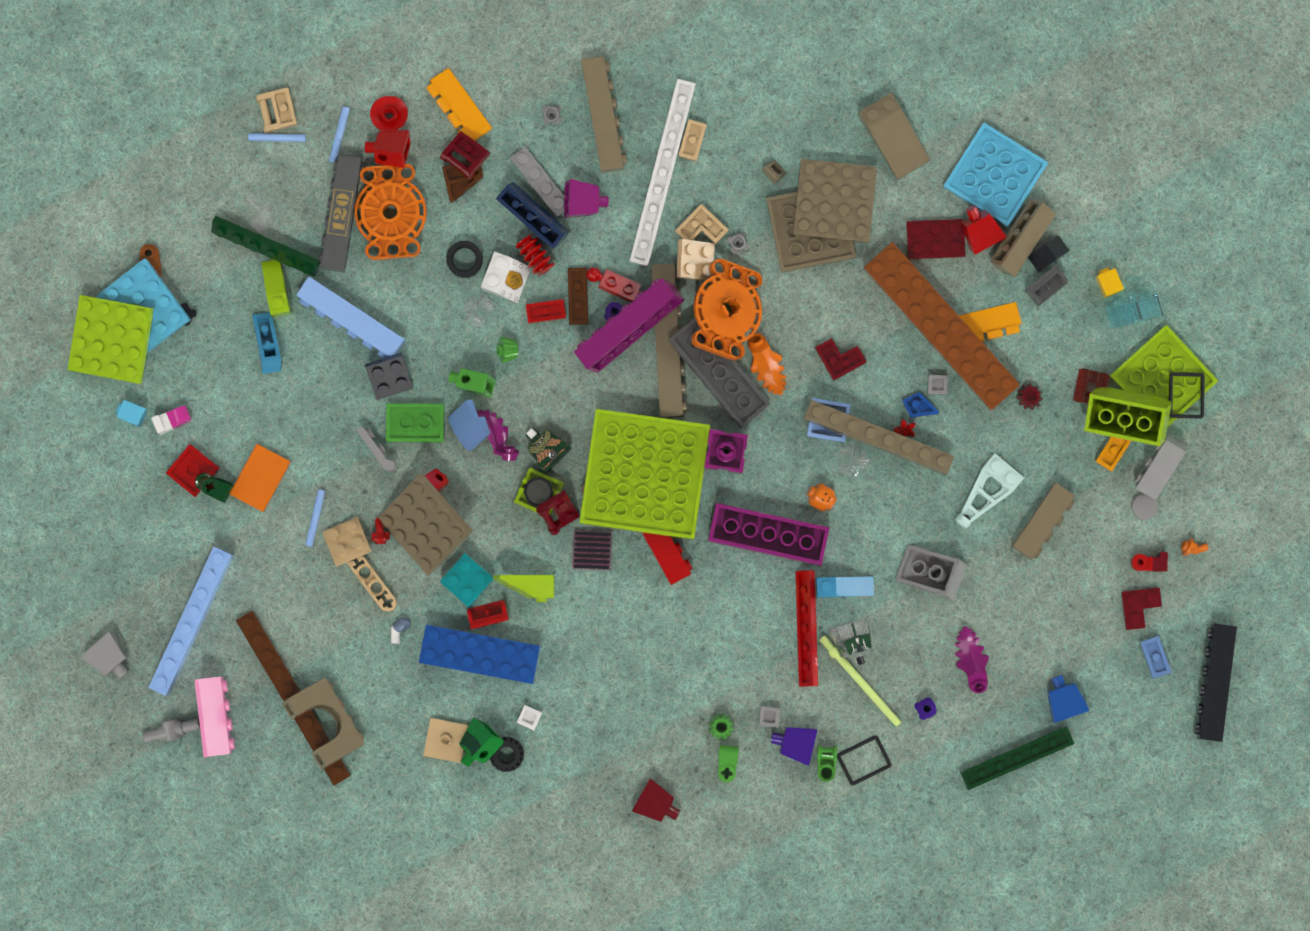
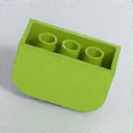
M1096 388L1090 393L1084 431L1161 446L1166 439L1172 402L1165 398L1116 388Z

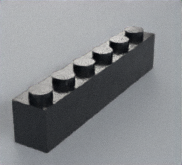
M1213 623L1211 627L1207 628L1206 638L1209 639V644L1204 649V658H1207L1206 665L1202 666L1201 671L1204 683L1203 685L1200 684L1199 696H1202L1201 704L1198 703L1196 715H1199V722L1195 723L1194 734L1197 735L1196 739L1223 742L1237 633L1236 626Z

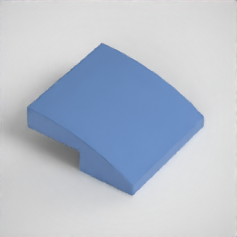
M466 400L448 417L453 432L467 451H472L490 435L485 417H478L473 400Z

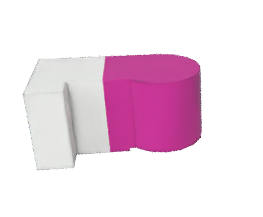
M186 406L175 408L151 418L157 433L160 435L192 420Z

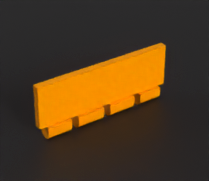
M449 68L430 80L431 84L426 89L433 99L439 95L441 96L436 103L444 114L450 110L452 111L447 118L454 128L457 129L461 125L463 126L458 133L462 131L476 141L492 129Z
M1016 302L959 315L981 341H985L983 333H987L988 340L1003 337L1002 329L1004 328L1006 335L1019 333V325L1022 324Z

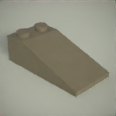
M892 93L858 113V118L897 180L930 161Z

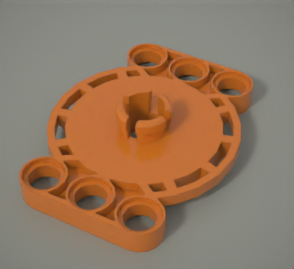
M405 164V168L387 165L363 168L360 172V179L367 186L357 198L354 216L360 233L370 242L365 248V253L371 260L417 257L421 252V246L415 239L424 228L427 208L421 192L415 185L410 183L416 175L415 169L410 164ZM387 169L393 172V176L389 180L384 179L382 176L383 172ZM403 169H411L412 175L409 178L402 177L401 172ZM365 172H373L374 178L371 181L364 180ZM413 190H415L419 194L421 198L420 200L416 199L415 195L412 193ZM365 193L366 196L364 197L362 204H359L362 196ZM423 204L424 209L423 216L420 215L419 205ZM390 205L397 208V215L394 218L387 219L384 217L383 213ZM358 209H361L360 221L358 220ZM419 220H421V226L416 232L415 228L417 227ZM361 225L365 226L366 230L369 232L368 235H366L363 232ZM411 243L416 244L418 247L417 251L413 254L407 251V246ZM390 245L398 246L397 254L390 255L388 253ZM376 246L379 248V254L374 257L370 256L369 249Z
M719 258L710 263L709 271L712 276L701 284L694 297V315L701 330L693 333L691 341L699 349L735 361L742 358L745 354V348L741 343L754 335L761 322L762 306L755 289L761 286L762 276L756 271ZM716 263L722 265V273L715 270ZM733 269L739 272V279H735L732 276ZM750 276L756 278L757 283L755 286L749 283ZM710 281V285L707 288L703 289L704 286ZM725 303L729 304L732 309V314L730 316H728L729 312L727 311L726 306L723 305ZM756 314H757L756 324H753V323H754V320H755V316H756ZM749 329H752V331L750 332V334L745 337L744 334H745L747 331H749ZM698 334H702L705 337L704 344L697 341ZM715 340H719L722 343L721 350L715 348ZM733 346L739 349L738 356L732 354L731 348Z

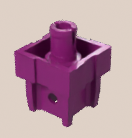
M710 429L708 453H706L704 469L717 471L720 469L731 473L743 474L744 451L747 447L748 435L740 433L729 434L724 433V431Z

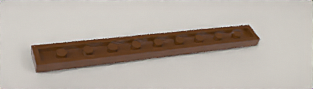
M251 611L237 619L238 626L282 700L285 701L299 693V687L254 612ZM312 710L294 719L313 752L330 742ZM341 759L324 768L334 786L351 776Z

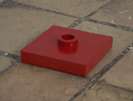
M189 444L167 470L166 474L196 498L202 491L195 486L197 475L207 473L214 476L220 468L193 445Z

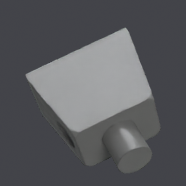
M112 632L106 633L81 656L104 676H109L113 672L119 679H122L129 673L122 665L128 657Z

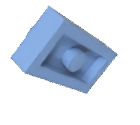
M1159 636L1139 642L1152 679L1172 673Z

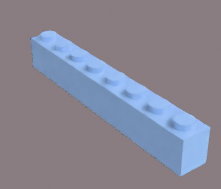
M213 547L148 688L165 696L170 695L234 555Z

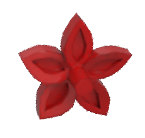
M902 419L901 426L893 429L895 433L907 437L909 435L915 437L912 429L916 423L913 422L907 425V422Z

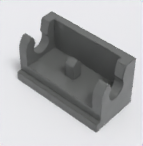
M1055 265L1030 285L1025 292L1039 307L1066 285L1068 279L1058 266Z

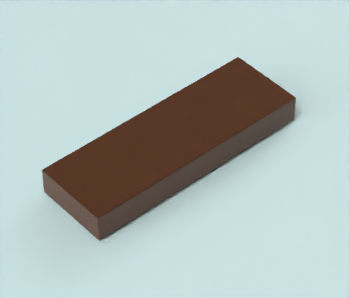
M587 267L568 268L569 325H588Z

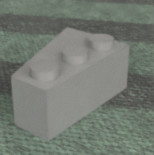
M1167 433L1163 444L1156 446L1154 455L1147 459L1144 465L1146 466L1144 472H1140L1134 481L1137 483V490L1154 500L1158 498L1186 453V445Z

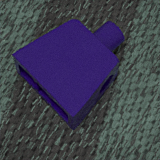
M786 727L784 734L773 732L770 743L781 746L780 754L809 766L818 730Z

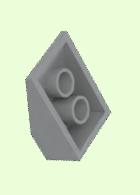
M908 545L895 580L927 593L954 601L967 565L959 559Z

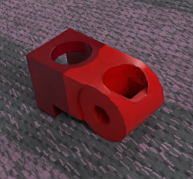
M1159 552L1158 557H1147L1144 554H1137L1131 559V567L1136 571L1167 572L1168 552Z

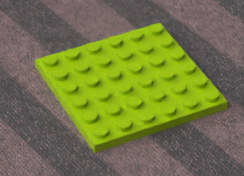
M596 409L579 524L694 540L710 425Z

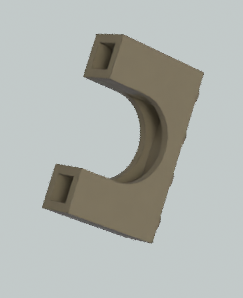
M326 678L300 691L282 703L291 720L312 709L325 710L334 718L336 723L334 739L312 753L321 770L365 744L363 735L353 725V718L346 713L342 700L337 698L333 685Z

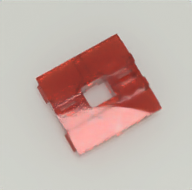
M1084 368L1079 369L1072 401L1088 404L1091 393L1087 391L1088 384H1096L1095 389L1107 387L1110 375Z

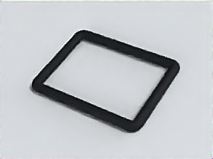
M1170 373L1169 401L1172 404L1169 416L1171 418L1202 419L1204 417L1205 376L1203 373ZM1173 376L1201 377L1200 415L1173 414Z
M872 736L837 754V759L849 783L853 786L890 768L892 765L878 736ZM876 740L888 765L853 781L841 756Z

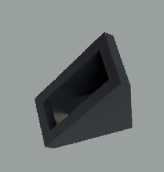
M1057 236L1037 249L1028 259L1039 273L1068 253L1069 249L1062 239Z

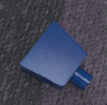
M1063 675L1051 678L1055 689L1048 691L1047 695L1053 723L1090 711L1075 683L1066 685Z

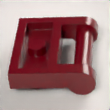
M460 131L441 153L440 159L450 163L461 171L464 177L470 180L489 157L490 152ZM455 151L469 161L471 165L469 167L465 166L454 158L452 153Z
M565 490L541 503L536 508L538 515L547 524V529L551 535L558 534L562 527L580 517ZM552 508L559 518L556 521H553L548 513Z

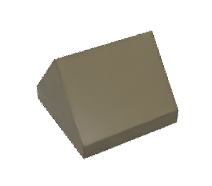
M775 160L765 165L762 169V172L774 185L787 174Z

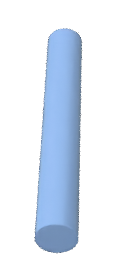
M343 106L329 158V162L332 163L338 157L350 110L348 107Z
M249 133L248 140L306 142V134Z
M318 489L306 546L313 547L325 495L324 490Z

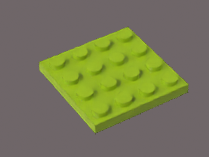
M79 295L67 370L142 384L154 308Z
M1167 324L1109 376L1121 390L1157 396L1169 400V375L1172 372L1203 373L1205 376V393L1218 382L1214 375ZM1173 376V414H1183L1201 397V377ZM1169 416L1168 426H1170L1177 418H1171Z

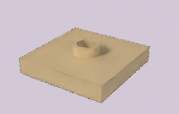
M430 718L423 756L462 763L460 760L463 757L464 750L459 743L469 725Z

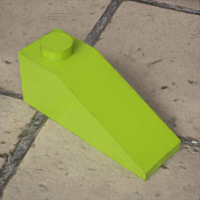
M276 260L261 262L270 315L275 318L292 314L281 262Z
M554 575L493 576V580L528 599H536V603H546L547 599L554 598Z

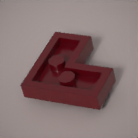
M831 338L815 347L817 354L833 381L867 363L858 346L840 354Z
M1160 588L1121 592L1125 629L1146 628L1143 609L1162 607Z

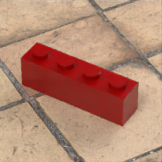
M641 532L671 586L691 575L690 570L693 568L688 559L683 560L681 556L683 550L678 542L675 544L671 536Z

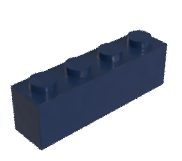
M514 182L507 184L496 198L552 249L558 247L570 233L569 230Z

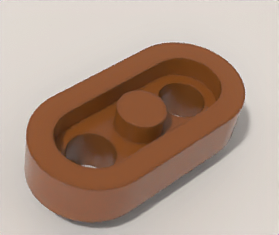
M146 244L140 249V261L146 258L161 278L162 268L159 250L152 244ZM151 250L152 255L147 257L146 252Z

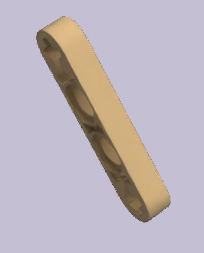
M360 556L357 558L360 563L362 560L365 563L359 565L356 570L354 566H357V564L353 560L347 562L379 607L386 612L393 611L397 605L395 597L365 557ZM363 567L370 569V576L367 578L360 576V570ZM375 582L380 583L382 586V590L379 593H373L371 590V586ZM385 590L388 594L384 596L388 600H393V602L391 603V608H389L388 606H383L385 601L382 598H380V600L377 599V597L381 596L385 592Z

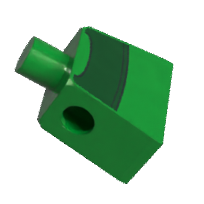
M473 717L459 743L466 752L460 761L467 767H470L474 760L486 763L505 741L488 724Z

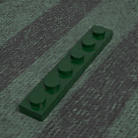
M215 216L212 220L211 233L216 236L223 237L253 252L265 255L269 259L281 262L288 267L302 271L304 274L315 277L318 273L320 260L218 216Z
M1067 726L961 771L960 774L967 790H970L1073 745L1074 741Z

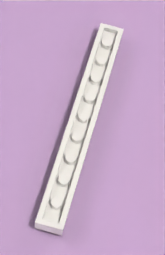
M677 79L631 253V263L647 267L649 265L696 83Z

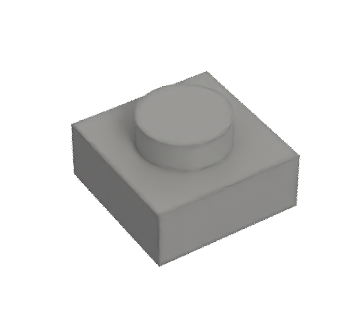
M928 375L927 395H947L948 376Z
M761 706L759 726L778 727L780 708Z

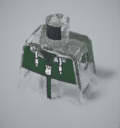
M868 618L828 629L841 658L851 656L854 666L865 663L862 652L872 649Z

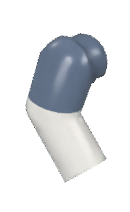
M400 618L392 625L391 644H400V633L404 629H409L411 625L409 619Z

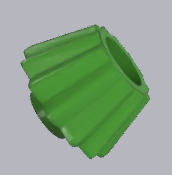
M506 337L500 338L496 351L501 363L518 357V344L516 340Z
M716 714L708 724L710 727L709 732L712 733V737H716L718 740L722 738L726 740L734 731V722L731 721L729 716L726 717L725 714ZM719 723L725 725L724 730H718L717 726Z

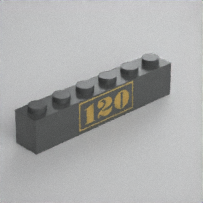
M338 155V160L334 161L333 171H336L335 179H331L330 185L333 193L332 197L328 198L327 208H330L329 216L326 215L324 227H327L326 234L322 235L321 241L324 249L323 253L319 254L318 259L323 270L345 273L360 183V172L363 164L361 158Z

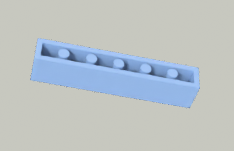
M311 277L307 278L296 295L300 299L298 301L306 308L312 306L316 309L314 313L323 319L327 316L331 319L330 323L338 329L341 326L347 329L346 334L354 339L359 337L363 340L362 344L370 350L374 347L379 351L378 355L382 358L397 354L405 343V339Z

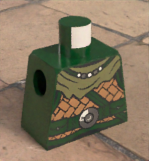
M533 427L525 434L532 442L527 449L545 474L572 450L567 443L547 429L540 435Z

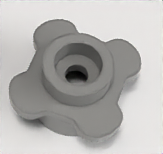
M559 106L543 107V123L545 125L561 123L559 114L561 108Z
M742 232L733 237L729 236L727 239L733 254L749 248V244L745 240V234Z

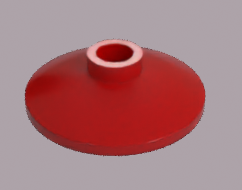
M384 96L376 100L372 105L370 118L373 125L381 131H397L406 123L408 110L401 99L394 96ZM388 114L393 115L391 119L386 118Z

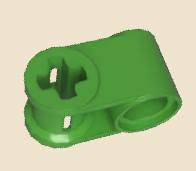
M720 745L718 776L723 782H731L735 778L739 746ZM726 768H729V771L733 773L728 779L721 775V772H724Z
M817 745V776L822 782H829L835 777L837 746L821 747V745ZM823 768L831 770V777L829 779L821 776Z

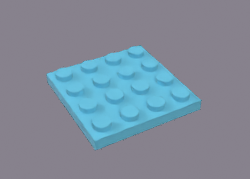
M983 123L943 188L970 205H976L978 210H986L994 220L1008 227L1048 162L991 126Z
M146 258L96 296L97 298L154 308L147 354L191 320Z

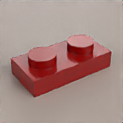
M563 299L526 304L528 324L566 319Z

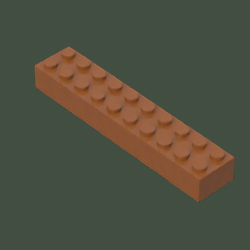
M893 242L864 266L863 269L990 411L1020 386L1017 380Z

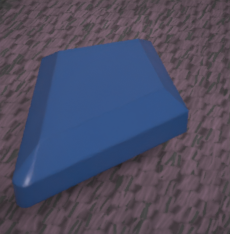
M920 392L902 400L910 418L939 414V411Z

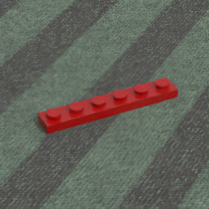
M815 570L795 571L799 687L818 686Z

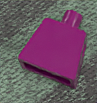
M574 179L565 182L564 218L593 216L599 212V207H608L609 198L608 196H599V186Z

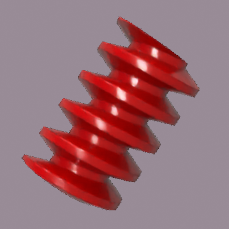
M533 234L518 242L515 247L521 249L520 255H526L524 261H530L528 267L534 268L532 273L538 274L537 277L553 268L555 263L548 264L551 257L544 258L547 251H540L543 245H536L535 243L539 238H532Z

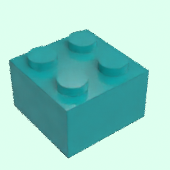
M464 553L441 579L440 583L470 608L494 580L489 573Z

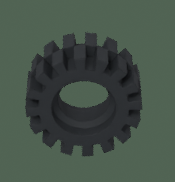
M502 737L505 742L492 755L490 761L497 770L510 772L521 765L524 759V750L518 740L512 737ZM503 747H510L514 751V758L510 762H504L499 757V752Z

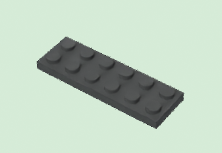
M694 317L669 338L668 342L741 429L770 403L735 361L699 349L692 344L691 337L693 333L701 330ZM698 334L697 341L704 344L705 337L702 334ZM715 340V348L721 350L722 344Z

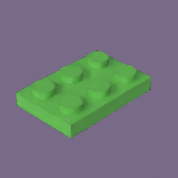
M386 404V442L444 443V404Z

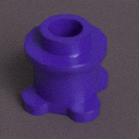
M618 302L609 303L606 307L604 318L608 320L614 316L611 313L614 309L618 310L619 314L623 306Z
M927 697L920 702H916L914 705L919 718L922 720L931 718L937 713L936 705L931 698ZM925 705H928L930 708L928 712L923 710Z

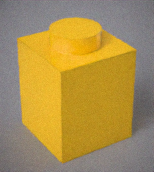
M1107 267L1098 271L1099 275L1095 279L1104 299L1124 290L1115 268L1110 270Z

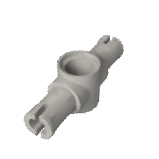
M199 718L184 722L176 719L161 723V726L157 729L143 732L144 743L157 740L169 742L181 739L186 733L200 729Z

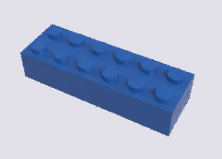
M426 625L419 663L534 684L541 646Z

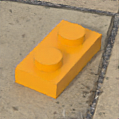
M1110 437L1095 462L1112 472L1131 441Z

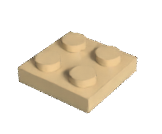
M679 239L676 278L706 281L710 278L712 274L709 271V265L714 261L715 243Z
M358 517L322 532L336 567L372 552Z

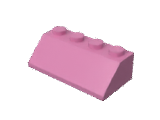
M223 677L195 679L204 757L232 754V750L235 749L234 738H230V730H233L232 720L228 719L227 711H230L229 699L226 700L225 692H228L227 680H223Z

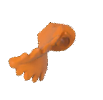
M754 333L747 342L748 348L753 355L750 370L752 373L759 372L757 380H765L763 388L768 387V392L773 391V394L782 395L783 390L786 389L783 387L786 385V382L782 381L786 379V376L780 374L784 370V366L778 365L782 357L770 349L766 338L762 334Z

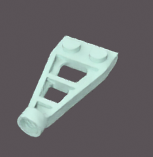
M994 453L981 469L961 513L955 518V521L967 529L972 521L1011 494L1024 477ZM988 477H993L1002 485L1001 490L992 496L983 490ZM977 494L982 495L987 500V503L980 510H976L972 506V501Z

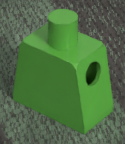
M461 368L459 373L450 372L448 382L455 383L456 387L460 390L491 398L496 379L488 374Z

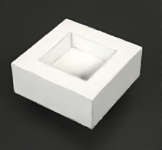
M524 705L517 723L535 730L542 713Z

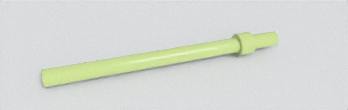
M824 635L819 641L829 651L828 654L840 663L897 727L901 720L845 657L840 655L837 647Z

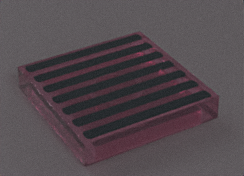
M574 530L572 569L611 570L612 532Z

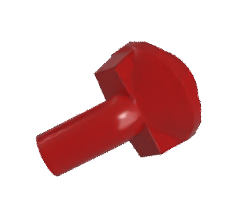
M376 518V532L371 533V541H375V544H386V540H390L389 532H384L382 521Z

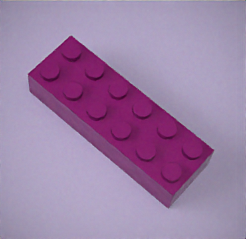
M663 278L654 280L648 290L637 294L636 300L631 304L624 305L617 316L614 315L606 321L604 327L593 331L592 337L587 341L580 342L574 353L585 368L599 373L683 303L685 299L675 286Z
M716 503L708 542L822 566L830 528Z

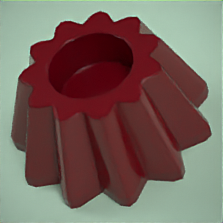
M1029 383L1028 386L1022 385V389L1017 390L1019 394L1016 396V399L1019 400L1018 405H1023L1025 410L1027 408L1033 410L1035 406H1040L1039 402L1043 398L1041 397L1042 391L1038 390L1037 385L1033 386Z

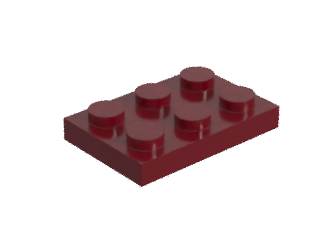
M964 219L907 221L908 260L966 257L965 234L962 227Z

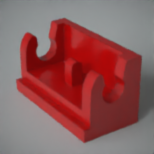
M504 600L467 609L472 630L509 620Z

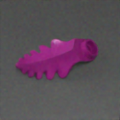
M476 410L478 417H485L490 431L487 439L493 446L494 454L502 456V460L505 461L516 460L519 450L515 449L514 446H507L508 427L502 426L503 419H495L497 414L494 412L490 414L489 410Z
M964 626L962 631H959L960 636L956 637L960 642H956L955 646L960 648V650L955 652V656L961 658V660L956 662V667L967 674L970 690L977 694L983 693L988 685L985 667L989 661V656L981 654L984 646H977L980 638H975L976 633L972 632V629H968L967 626Z

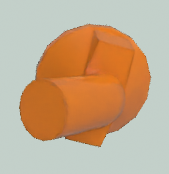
M1190 538L1181 545L1182 555L1186 556L1207 551L1208 545L1204 543L1197 546L1194 540Z

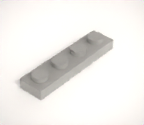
M523 147L510 159L556 218L564 213V195L527 148Z

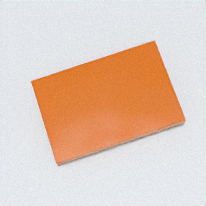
M256 444L230 495L264 512L291 462Z

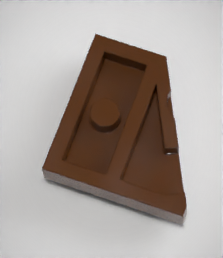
M469 161L461 162L467 167L471 165ZM452 165L442 167L450 203H454L484 178L481 166L470 180L464 177V174Z

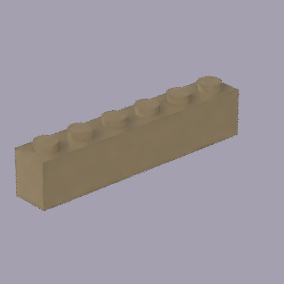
M604 56L582 59L601 174L624 170L623 165L627 164L625 153L621 154L620 146L624 145L622 134L618 135L617 128L620 127L619 117L614 116L613 109H617L616 100L611 98L610 91H613L612 79L608 80L607 72H610L609 62L604 60Z

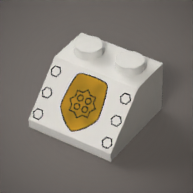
M494 251L481 289L518 303L531 268L511 257Z

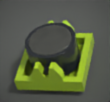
M529 467L519 487L514 503L537 513V506L560 493L565 483ZM553 508L550 509L548 512L550 515L552 513Z

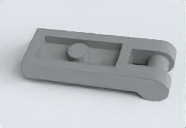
M363 426L356 431L382 467L389 473L394 472L396 464L392 460H387L384 455L386 450L380 443L377 445L374 442L373 438H375V435L369 428L365 429Z

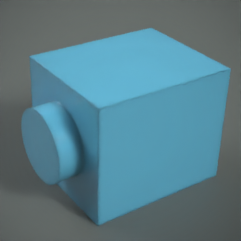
M123 400V403H119L116 409L117 418L140 428L148 411L126 400Z

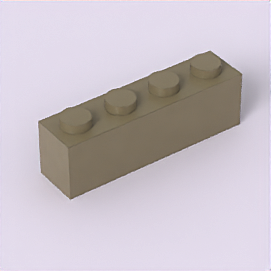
M1031 198L990 262L1004 274L1015 277L1056 214L1043 202Z
M1054 483L1011 547L1029 560H1032L1033 557L1037 559L1043 550L1040 547L1044 541L1048 543L1054 533L1051 531L1054 526L1058 527L1063 521L1064 517L1062 514L1064 511H1069L1074 505L1075 501H1073L1075 495L1059 484Z

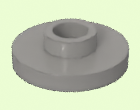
M1143 494L1134 499L1132 512L1137 518L1148 520L1157 513L1158 504L1153 498Z

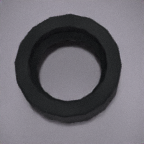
M459 241L449 248L446 262L454 275L461 278H469L480 271L483 264V256L480 249L474 243ZM462 248L470 249L476 256V262L469 270H460L453 262L455 253Z

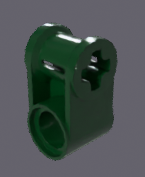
M200 473L195 478V486L198 489L226 503L234 487L230 482L207 473Z

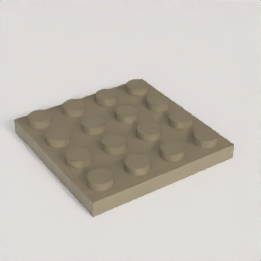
M801 159L793 235L869 243L877 167Z
M798 192L766 198L781 273L856 258L852 241L793 235Z
M422 473L378 517L385 528L427 575H430L473 532Z

